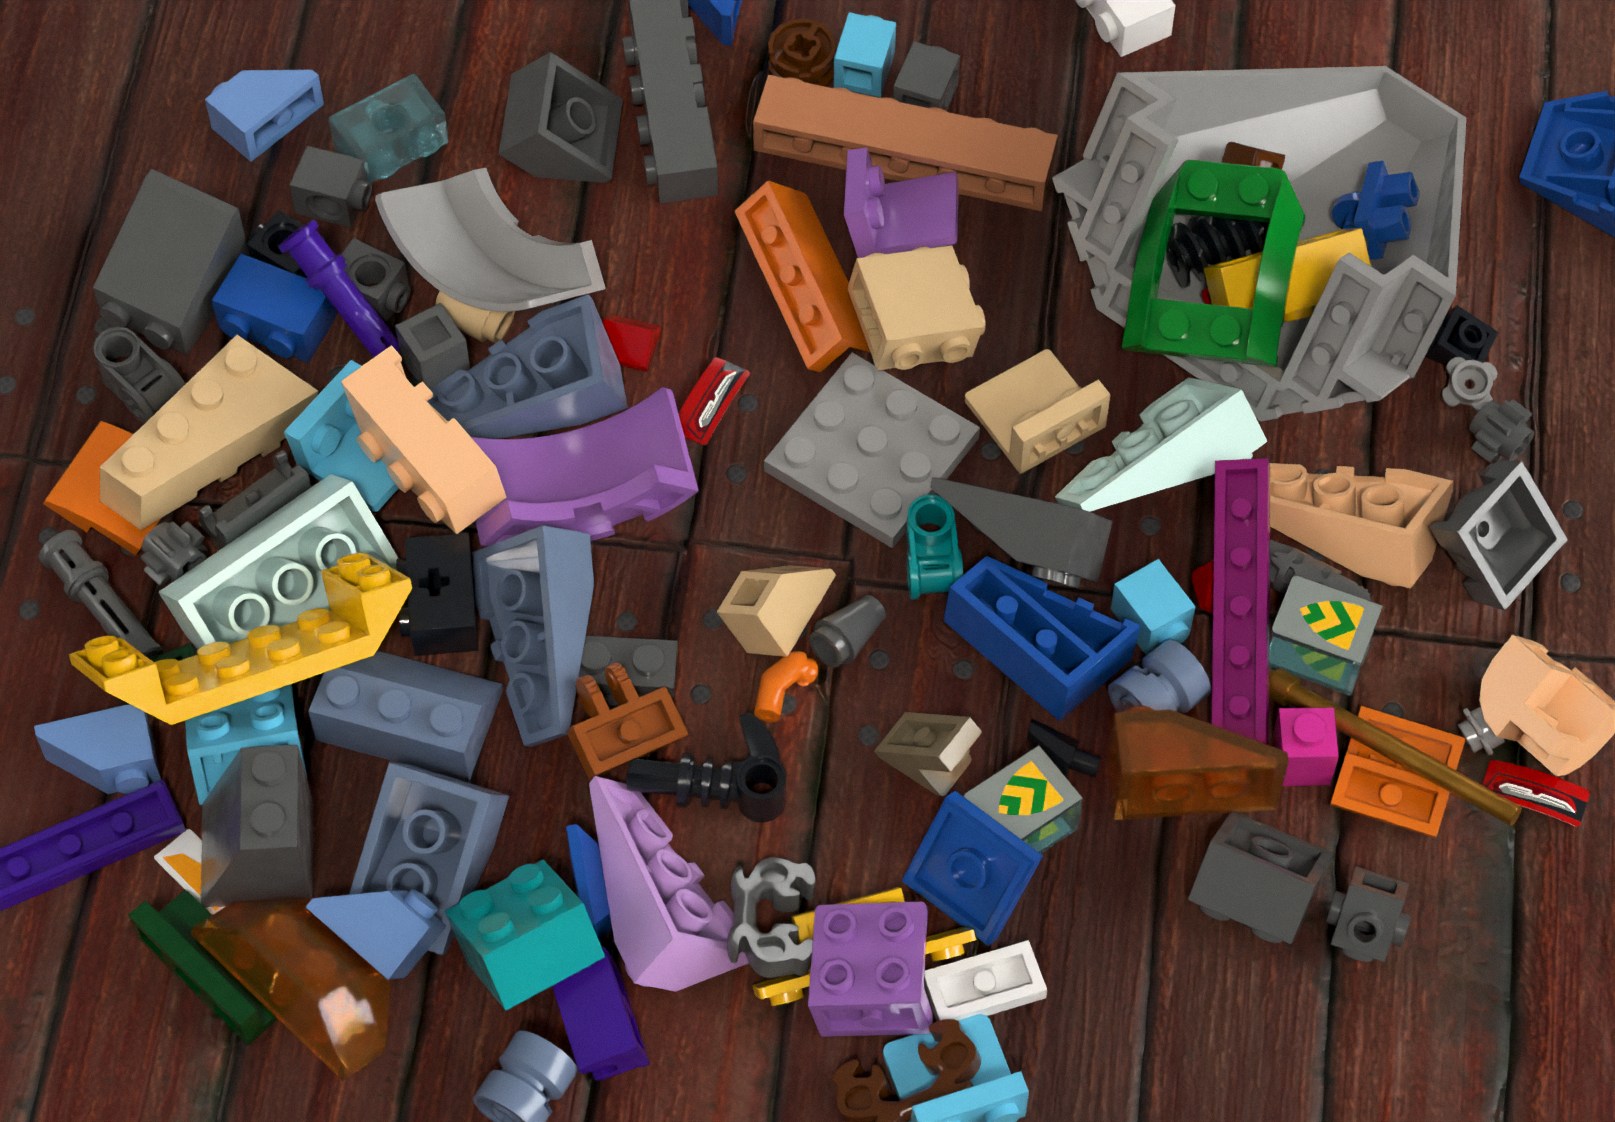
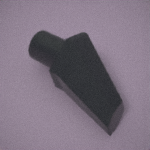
M1031 719L1027 739L1035 747L1039 745L1064 776H1067L1071 769L1094 778L1096 777L1102 757L1077 749L1078 740Z

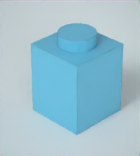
M848 13L834 57V88H845L852 92L881 98L895 54L896 22L883 20L873 15L864 16Z
M1157 559L1115 583L1111 610L1121 623L1126 618L1141 625L1136 643L1144 654L1147 655L1168 639L1177 641L1180 644L1187 639L1191 631L1195 605L1161 561Z

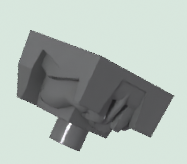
M1498 460L1478 473L1484 484L1483 487L1465 493L1457 503L1455 510L1449 513L1444 521L1433 522L1429 528L1440 546L1446 548L1453 560L1457 562V569L1469 576L1463 584L1473 601L1506 610L1568 539L1522 461Z

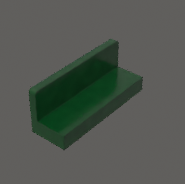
M188 891L181 892L160 912H157L147 901H143L128 914L137 938L247 1046L295 1004L294 994Z

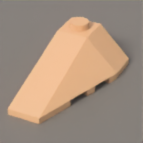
M1270 463V527L1362 577L1382 581L1391 586H1402L1411 589L1432 561L1438 541L1429 527L1433 522L1444 521L1453 492V480L1406 469L1386 468L1385 477L1355 476L1354 467L1337 466L1336 473L1310 474L1307 473L1306 468L1301 464Z

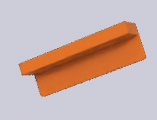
M767 181L734 212L807 369L822 372L849 347L870 352L847 290L849 282L808 196L804 192Z

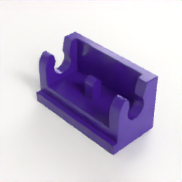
M602 947L605 958L552 986L578 1070L582 1075L592 1072L595 1081L610 1078L637 1067L642 1068L650 1065L619 966L605 947Z

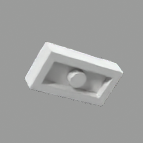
M1029 940L925 970L924 988L936 1021L943 1019L961 1020L978 1014L988 1016L1045 999L1047 995V987Z

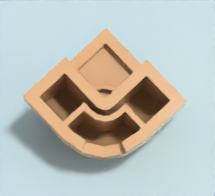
M1512 635L1492 659L1482 678L1479 701L1484 720L1496 737L1517 741L1555 776L1567 775L1580 768L1596 755L1614 735L1615 701L1576 667L1571 671L1563 664L1554 661L1547 655L1549 651L1543 645Z

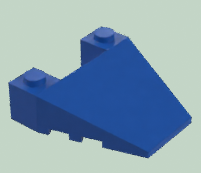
M1608 91L1545 102L1519 176L1520 183L1614 238L1615 96L1609 97Z

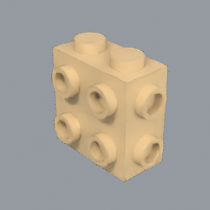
M952 245L935 248L924 246L913 251L891 254L873 253L856 259L847 290L877 371L891 368L906 370L919 364L940 361L954 363L967 357H973L980 335H983L985 332V316L981 306L975 305L969 290L970 280L965 265L959 264Z

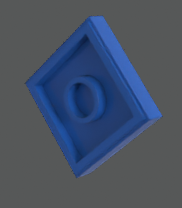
M954 791L944 799L902 882L962 927L974 929L975 936L989 946L1001 934L1043 855L965 797Z

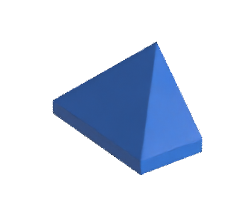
M577 824L566 826L577 897L583 902L597 938L601 943L611 930L612 924L599 845Z

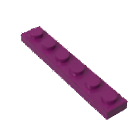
M1268 458L1215 461L1211 758L1214 764L1268 763L1271 469Z

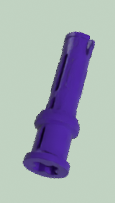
M315 219L301 226L277 246L282 253L288 252L307 276L304 282L309 288L312 287L314 290L320 288L373 358L391 345L397 352L399 351L398 339L344 271L347 265L342 254L335 255L317 232L319 225Z

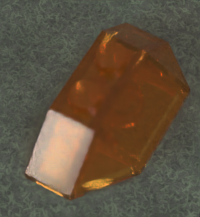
M312 898L232 902L192 927L191 935L342 1081L384 1053L391 979H386L306 908Z

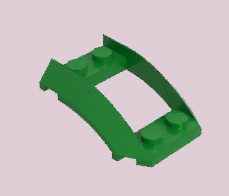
M1189 159L1182 163L1155 195L1148 212L1132 280L1122 343L1123 350L1277 368L1279 338L1284 322L1292 269L1301 229L1305 224L1306 217L1285 171L1279 168ZM1176 213L1269 223L1259 268L1253 309L1157 299L1165 253Z

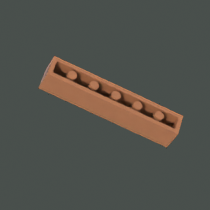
M772 75L767 77L753 121L754 151L846 170L847 151L867 147L873 166H881L885 179L905 181L955 172L959 180V194L1037 211L1043 210L1055 166L1058 135L1045 133L1037 128H1021L997 123L989 118H973L949 113L941 108H925L901 103L893 98H877L854 93L845 88H830L806 83L797 78H782Z

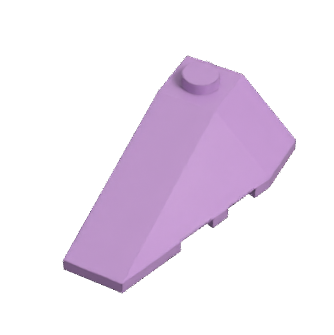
M595 776L590 781L589 788L614 942L625 963V970L633 982L644 987L650 986L676 992L748 964L749 961L744 952L738 955L737 963H732L728 956L727 937L733 926V911L725 901H718L714 904L699 884L705 875L695 862L687 864L670 847L668 843L672 840V832L642 793L630 791L625 783Z

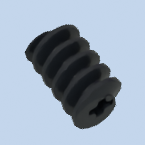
M1196 216L1189 219L1187 226L1181 222L1173 224L1167 244V253L1177 280L1185 288L1190 286V271L1193 269L1201 281H1205L1203 268L1208 267V264L1213 263L1215 265L1226 262L1227 257L1230 256L1232 259L1244 257L1247 250H1250L1251 254L1262 252L1269 223L1208 216L1204 219L1201 216Z

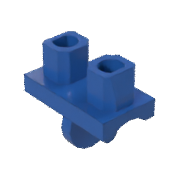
M1384 161L1370 162L1362 191L1342 195L1335 201L1332 210L1334 222L1341 229L1362 228L1363 234L1368 240L1367 251L1369 260L1383 258L1387 242L1409 239L1411 218L1406 207L1417 206L1420 195L1413 173L1405 172L1389 175Z

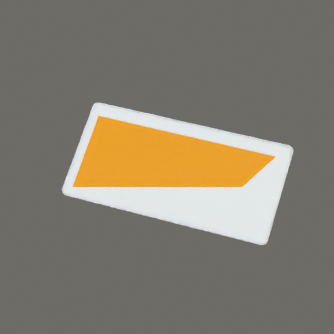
M187 829L186 832H183L156 854L154 859L201 903L202 840L191 829ZM208 907L206 909L216 917L227 907Z

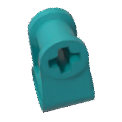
M929 494L917 498L908 509L906 530L907 581L910 600H918L921 594L949 592V587L964 575L961 550L958 549L955 513L952 505L938 495ZM933 523L940 526L941 529L935 532H927L919 526Z

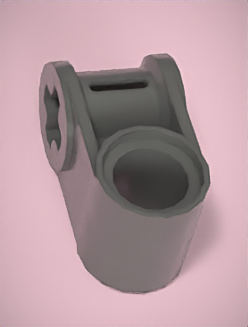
M109 328L101 332L96 338L93 347L102 382L142 424H145L185 385L179 373L166 360L158 357L128 328ZM119 357H128V359H126L123 362H112L114 359Z

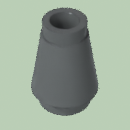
M864 595L860 600H856L817 621L814 625V631L809 636V643L815 655L830 667L835 668L841 664H850L880 624L886 619V611L883 605L875 597Z

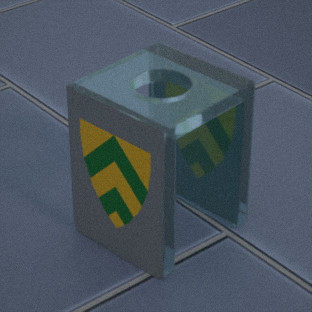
M1293 576L1272 627L1271 634L1273 638L1269 646V667L1274 669L1282 668L1296 677L1352 696L1372 644L1383 606L1300 576Z
M1039 745L964 795L967 800L1040 854L1078 829L1083 799Z

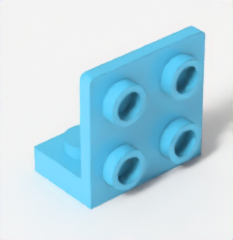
M350 360L289 425L284 434L297 465L299 464L309 475L319 481L330 474L353 481L369 510L377 512L399 488L389 476L386 469L387 466L381 460H378L376 463L372 462L362 451L356 440V437L361 432L341 383L343 379L361 367L358 363Z
M292 684L185 720L187 752L199 805L203 804L242 747L298 745L306 773L297 730Z

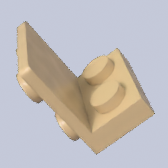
M1048 349L1019 363L965 394L967 406L1020 474L1105 428L1110 401V393L1099 379L1084 388L1079 387L1052 351Z

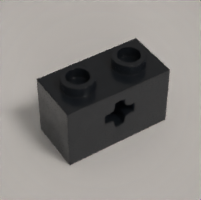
M469 532L405 538L406 558L396 559V568L398 572L410 578L412 590L408 595L409 605H403L399 611L401 637H411L415 656L479 651Z

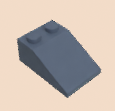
M389 762L349 895L403 890L409 893L411 889L420 892L434 903L438 909L434 916L446 925V928L430 946L428 951L446 955L455 934L445 911L459 904L463 897L475 891L494 849L509 795L411 764Z

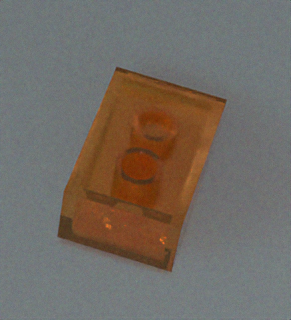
M1137 706L1129 708L1124 712L1115 713L1106 761L1113 819L1125 820L1231 813L1232 810L1236 812L1276 810L1289 763L1288 753L1170 709L1154 710L1147 706Z

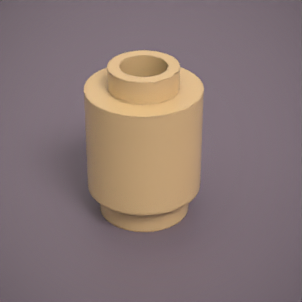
M439 291L436 299V305L439 303L443 305L460 331L481 342H485L487 339L493 343L500 341L507 333L515 315V311L499 312L472 307L449 297Z

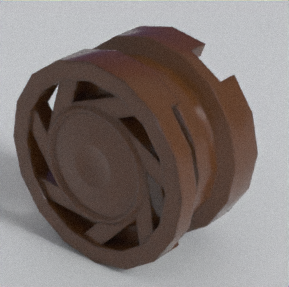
M802 18L782 23L772 32L768 42L769 75L782 78H797L806 83L825 87L832 83L834 79L836 42L828 27L819 21Z

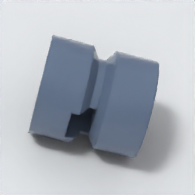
M1171 639L1164 641L1142 658V669L1135 665L1108 686L1110 701L1116 712L1136 734L1148 740L1154 739L1176 722L1177 712H1188L1211 692L1209 678L1196 657L1185 646Z
M519 1030L514 1034L499 1057L502 1070H492L489 1072L473 1096V1102L479 1111L492 1122H546L552 1113L548 1104L549 1100H559L562 1098L577 1075L578 1068L566 1053L551 1042L531 1032Z

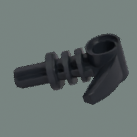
M750 712L739 716L740 726L749 752V757L743 762L725 760L722 768L713 767V759L706 758L703 766L694 765L693 754L682 753L680 764L633 759L627 768V789L636 792L677 796L676 805L681 808H687L692 798H701V807L706 808L709 807L711 800H720V809L725 810L728 809L730 802H737L740 812L746 818L754 822L763 823L776 819L781 815L786 806V772L780 763L778 749L767 728ZM759 783L768 784L774 788L766 794H757L749 790L750 787Z

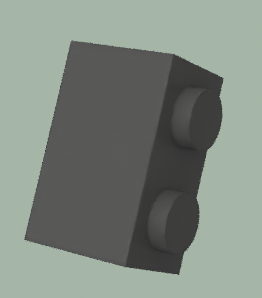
M549 52L511 74L498 154L534 177L606 183L612 179L623 99L552 52Z
M1232 810L1210 841L1188 900L1200 905L1201 911L1212 918L1223 921L1233 919L1251 927V931L1263 940L1273 943L1284 941L1292 944L1305 921L1334 853Z

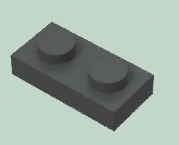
M585 636L579 678L589 674L596 681L602 694L612 695L611 689L605 680L604 669H606V666L619 662L628 673L627 675L631 679L638 696L646 695L666 686L671 698H674L678 641Z

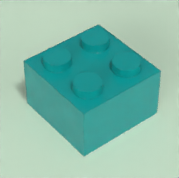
M543 859L535 864H526L518 867L508 878L486 890H477L467 894L461 899L459 904L445 911L468 966L505 1011L605 958L583 902Z

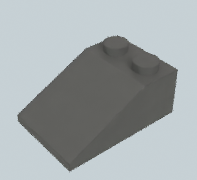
M932 477L930 488L1016 561L1033 566V577L1078 589L1081 579L1099 582L1112 520L1080 508Z

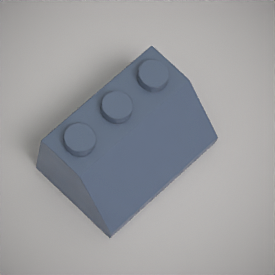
M376 651L374 656L324 672L308 712L317 741L398 763L411 764L469 782L504 687L501 683Z

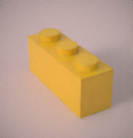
M1362 228L1340 229L1298 241L1284 322L1312 316V306L1318 304L1338 260L1350 252L1371 266ZM1263 251L1203 268L1212 305L1253 309Z

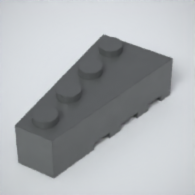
M628 0L630 36L622 37V49L625 66H635L636 75L629 76L632 105H642L643 115L636 116L639 144H649L651 154L643 156L647 185L656 184L659 204L718 196L717 161L708 108L704 107L703 78L700 63L697 64L693 18L688 16V0Z

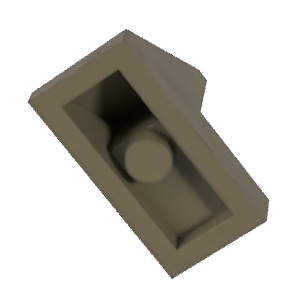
M905 712L874 752L887 764L935 795L943 797L971 763L972 758L969 754V748L982 731L970 717Z

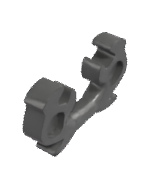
M769 857L763 859L755 866L749 878L744 877L742 867L735 868L730 882V894L734 902L733 926L727 937V952L732 963H737L738 955L744 952L753 970L763 977L774 978L789 974L803 976L808 972L811 967L813 940L808 938L797 945L799 927L793 924H775L769 933H761L756 927V905L760 900L766 899L772 903V907L775 910L793 912L799 908L800 893L807 900H812L815 888V873L809 864H796L778 857Z

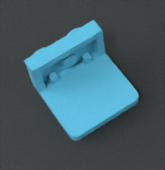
M978 1014L958 1020L965 1034L974 1043L981 1056V1066L970 1080L974 1086L912 1106L911 1121L909 1122H1016L1019 1118L1025 1117L1029 1090L1021 1071L1011 1074L990 1019L986 1015ZM913 1034L891 1041L884 1047L883 1059L899 1100L930 1087L940 1075H930L918 1054L919 1044H924L927 1048L932 1049L938 1043L931 1034Z

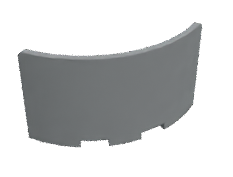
M487 168L472 170L443 181L383 192L375 197L379 213L389 234L408 262L435 288L466 305L490 311H519L606 289L592 240L579 243L558 242L540 235L531 236L517 226L519 221L510 213L498 196L490 180Z

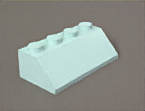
M330 474L158 593L184 634L199 649L210 643L227 642L230 644L248 638L247 634L249 631L261 626L276 625L281 627L298 621L297 616L308 610L323 608L329 611L330 608L321 570L338 565L337 560L343 556L353 553H367L397 570L396 559L399 558L353 481Z

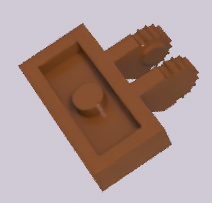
M619 662L606 666V669H604L605 680L611 689L613 698L620 704L618 707L609 709L596 681L589 674L576 679L577 681L575 682L576 692L581 700V704L591 718L571 726L566 732L589 780L628 764L633 759L642 758L681 741L689 735L667 687L664 686L639 697L631 679L627 675L628 673Z

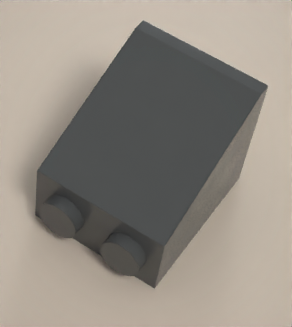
M151 169L141 185L93 286L102 318L113 327H127L144 335L151 344L160 349L167 350L170 347L182 354L188 355L216 316L212 299L240 254L249 256L239 209Z
M298 745L242 747L203 802L200 904L208 908L310 902L313 898V799Z

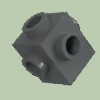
M1356 866L1347 894L1336 891L1326 920V923L1336 926L1331 945L1340 947L1345 955L1355 960L1369 962L1376 959L1385 962L1391 944L1402 947L1411 915L1401 912L1409 883Z

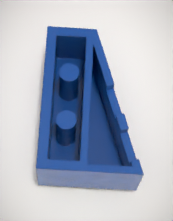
M986 556L949 587L943 621L1058 721H1061L1132 659L1141 625L1126 618L1123 623L1094 611V604L1078 598L1077 602L1069 600L1047 590L1048 583Z

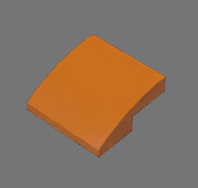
M100 421L43 504L86 533L92 527L136 556L142 547L144 538L158 524L160 519L140 530L100 502V466L133 435L119 427Z
M1360 707L1358 717L1448 767L1454 770L1457 769L1466 738L1371 708ZM1351 738L1330 806L1436 839L1450 792Z

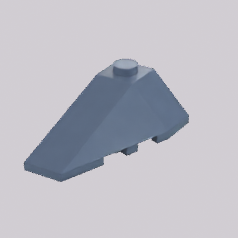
M589 294L541 311L527 321L530 327L511 341L505 343L501 339L488 348L491 355L468 371L458 369L431 388L433 397L427 401L447 421L455 418L470 437L500 439L582 425L628 408L620 363L594 301Z
M542 525L472 552L476 606L480 618L490 622L495 641L490 647L495 661H502L504 663L509 678L506 694L523 744L529 747L568 735L566 731L571 725L576 695L575 682L579 678L594 589L590 534Z

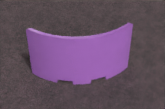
M664 387L622 413L576 430L524 439L471 437L496 466L507 497L475 521L480 544L484 546L493 545L542 525L589 533L590 541L615 535L613 525L642 514L644 519L649 522L674 509L699 491L673 391Z

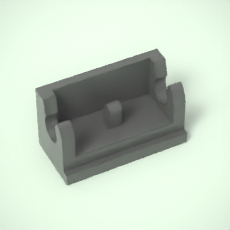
M284 450L273 456L275 466L273 470L219 509L212 512L211 507L207 504L198 510L200 530L219 550L311 488L308 473L299 464L292 469Z

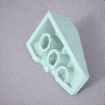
M1188 377L1151 403L1140 414L1143 424L1131 434L1129 431L1121 432L1112 441L1116 451L1111 456L1091 461L1055 498L1061 505L1080 508L1090 512L1215 474V461L1251 459L1253 456L1252 452L1265 444L1267 439L1242 389Z

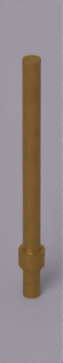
M1269 668V698L1284 707L1290 703L1297 708H1334L1336 730L1509 826H1512L1517 821L1522 810L1521 806L1300 685V678L1286 670L1279 668L1274 671Z

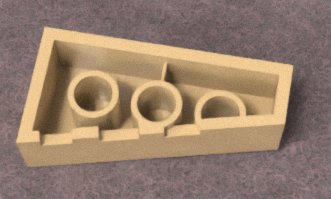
M236 335L100 466V502L138 529L146 528L196 498L197 491L217 479L223 482L237 473L238 466L258 454L264 457L279 448L281 441L286 438L284 431L318 396V390Z

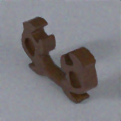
M943 1019L929 1026L931 1035L938 1043L932 1049L927 1048L924 1044H919L918 1054L930 1075H940L930 1087L899 1101H883L891 1094V1087L887 1077L878 1065L872 1066L870 1077L862 1078L865 1072L858 1060L854 1059L843 1064L834 1073L832 1080L837 1086V1107L847 1122L911 1121L912 1106L973 1087L974 1085L970 1080L981 1066V1056L974 1043L965 1034L960 1022L954 1019Z

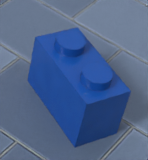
M240 254L212 299L218 327L231 338L238 335L244 340L248 339L266 346L272 353L280 357L290 358L292 356L307 363L310 362L337 314L336 309L320 288L314 290L312 287L309 288L304 282L306 278L244 254Z

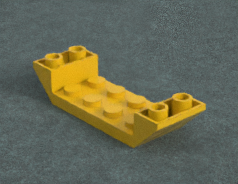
M353 553L337 560L338 565L321 570L330 608L329 611L323 608L305 611L297 616L298 621L281 627L276 625L261 626L249 631L247 634L248 638L230 644L227 642H215L204 645L197 650L198 655L180 661L164 659L153 662L121 637L117 638L116 636H102L92 639L84 645L85 649L71 653L69 657L71 664L105 692L173 725L374 656L412 590L411 580L409 577L367 553Z

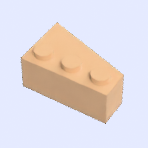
M391 345L341 381L361 432L356 437V440L362 451L372 462L376 463L378 460H381L387 466L386 469L389 476L401 491L406 493L411 489L418 496L419 505L434 523L442 520L458 534L507 498L497 468L455 418L447 421L427 402L433 397V393L423 381L413 387L405 376L401 365L402 357Z

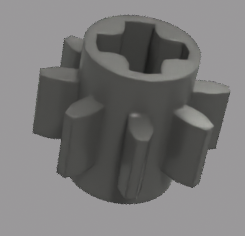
M1514 399L1510 402L1505 400L1502 405L1491 400L1478 412L1470 424L1469 431L1478 439L1471 449L1490 464L1494 460H1500L1502 457L1508 461L1516 460L1534 437L1535 432L1526 424L1532 413Z
M188 521L181 527L174 522H164L155 526L146 535L142 543L144 554L141 556V560L147 564L144 571L160 586H163L168 580L174 582L207 559L204 554L208 549L202 544L205 537Z

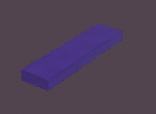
M159 780L0 848V911L186 832L164 780Z

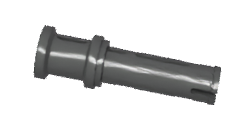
M65 530L60 532L43 545L38 555L39 562L43 567L52 569L64 583L63 590L67 597L76 602H82L109 636L121 637L149 659L162 655V647L153 640L130 608L126 606L109 585L107 568L103 563L93 561L84 550L82 538L77 531ZM71 562H74V563H75V565H76L75 568H72V567H71V565H70ZM111 609L129 630L128 634H125L109 614Z

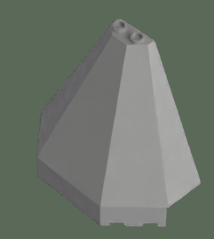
M1387 66L1117 73L1083 153L1084 159L1052 178L1056 192L1064 193L1072 220L1068 221L1067 224L1080 261L1087 260L1095 287L1090 291L1096 308L1125 328L1137 255L1152 200L1184 161L1189 159L1222 163L1228 142H1236L1284 154L1285 161L1282 170L1285 171L1306 216L1299 241L1341 229L1332 218L1335 201L1342 195L1362 191L1370 162L1384 161L1389 175L1405 172L1413 173L1420 195L1417 206L1406 207L1411 218L1409 239L1387 242L1383 258L1370 260L1371 266L1350 252L1341 257L1318 304L1312 306V316L1283 322L1277 352V368L1164 355L1201 381L1242 389L1256 419L1259 421L1278 419L1284 414L1301 411L1306 414L1340 408L1344 404L1366 400V403L1380 401L1406 380L1415 377L1456 297L1467 118ZM1176 213L1173 224L1181 222L1187 226L1189 219L1198 215ZM1364 236V238H1365V243H1366V247H1367V246H1368V240H1367L1366 237ZM1166 249L1157 299L1205 304L1202 298V291L1208 287L1206 280L1201 281L1193 269L1190 271V286L1183 288L1173 272ZM1250 250L1245 251L1246 256L1251 255ZM1231 256L1227 257V261L1233 260Z

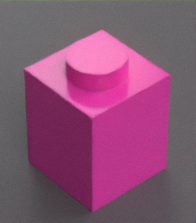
M1279 708L1272 735L1276 786H1318L1331 784L1339 757L1334 708Z

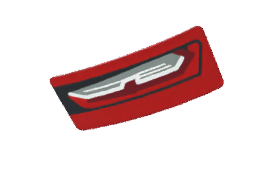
M718 357L712 360L679 412L684 437L702 445L708 444L728 406L749 377L750 372Z
M1491 760L1489 762L1482 784L1519 806L1549 815L1575 827L1581 825L1589 797V791L1576 784L1534 769L1498 760Z

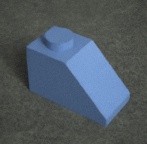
M242 70L228 82H222L216 86L211 95L205 99L211 128L250 162L324 105L319 75L313 70Z
M131 704L34 726L35 735L45 760L107 794L116 792L129 794L161 780L149 719L146 712Z
M411 889L409 893L406 890L312 898L306 906L309 911L388 980L406 978L446 928V925L434 916L438 911L434 903L414 889Z

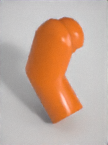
M794 651L790 652L788 657H782L768 668L761 676L754 716L766 722L778 721L781 716L786 689L795 682L802 687L813 683L818 674L817 662L814 659L807 658L805 652Z

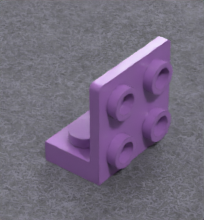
M867 147L847 151L844 217L858 258L866 257L873 253L891 254L913 251L924 246L929 248L942 247L957 242L959 180L955 172L885 184L882 168L880 165L873 166Z
M924 902L818 905L815 908L808 1007L821 1037L931 1034L929 1026L933 1024V1012L924 990L928 910Z

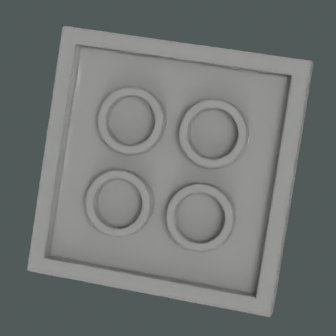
M852 352L764 460V471L893 548L907 530L908 509L912 502L921 496L936 494L930 488L932 477L947 480L979 439L980 427L883 370L877 371L875 365Z

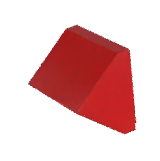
M616 315L604 318L603 325L620 366L647 372L661 333V326Z

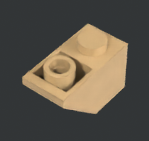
M793 565L741 571L717 613L747 653L788 657L836 574L831 568Z

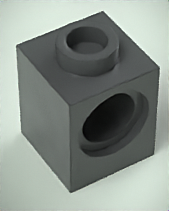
M913 41L894 84L893 99L901 103L925 108L936 107L947 111L958 86L960 55L951 53L939 46H928Z
M311 146L306 147L289 185L295 214L352 228L359 210L365 211L372 195V183L367 181L364 160Z
M353 238L342 252V256L346 260L345 264L347 265L344 271L386 324L394 312L399 313L403 310L410 297L411 288L408 283L405 262ZM378 283V285L375 286H367L369 284Z
M441 303L395 325L402 361L418 384L423 381L431 389L458 369L466 371L470 369L466 339Z

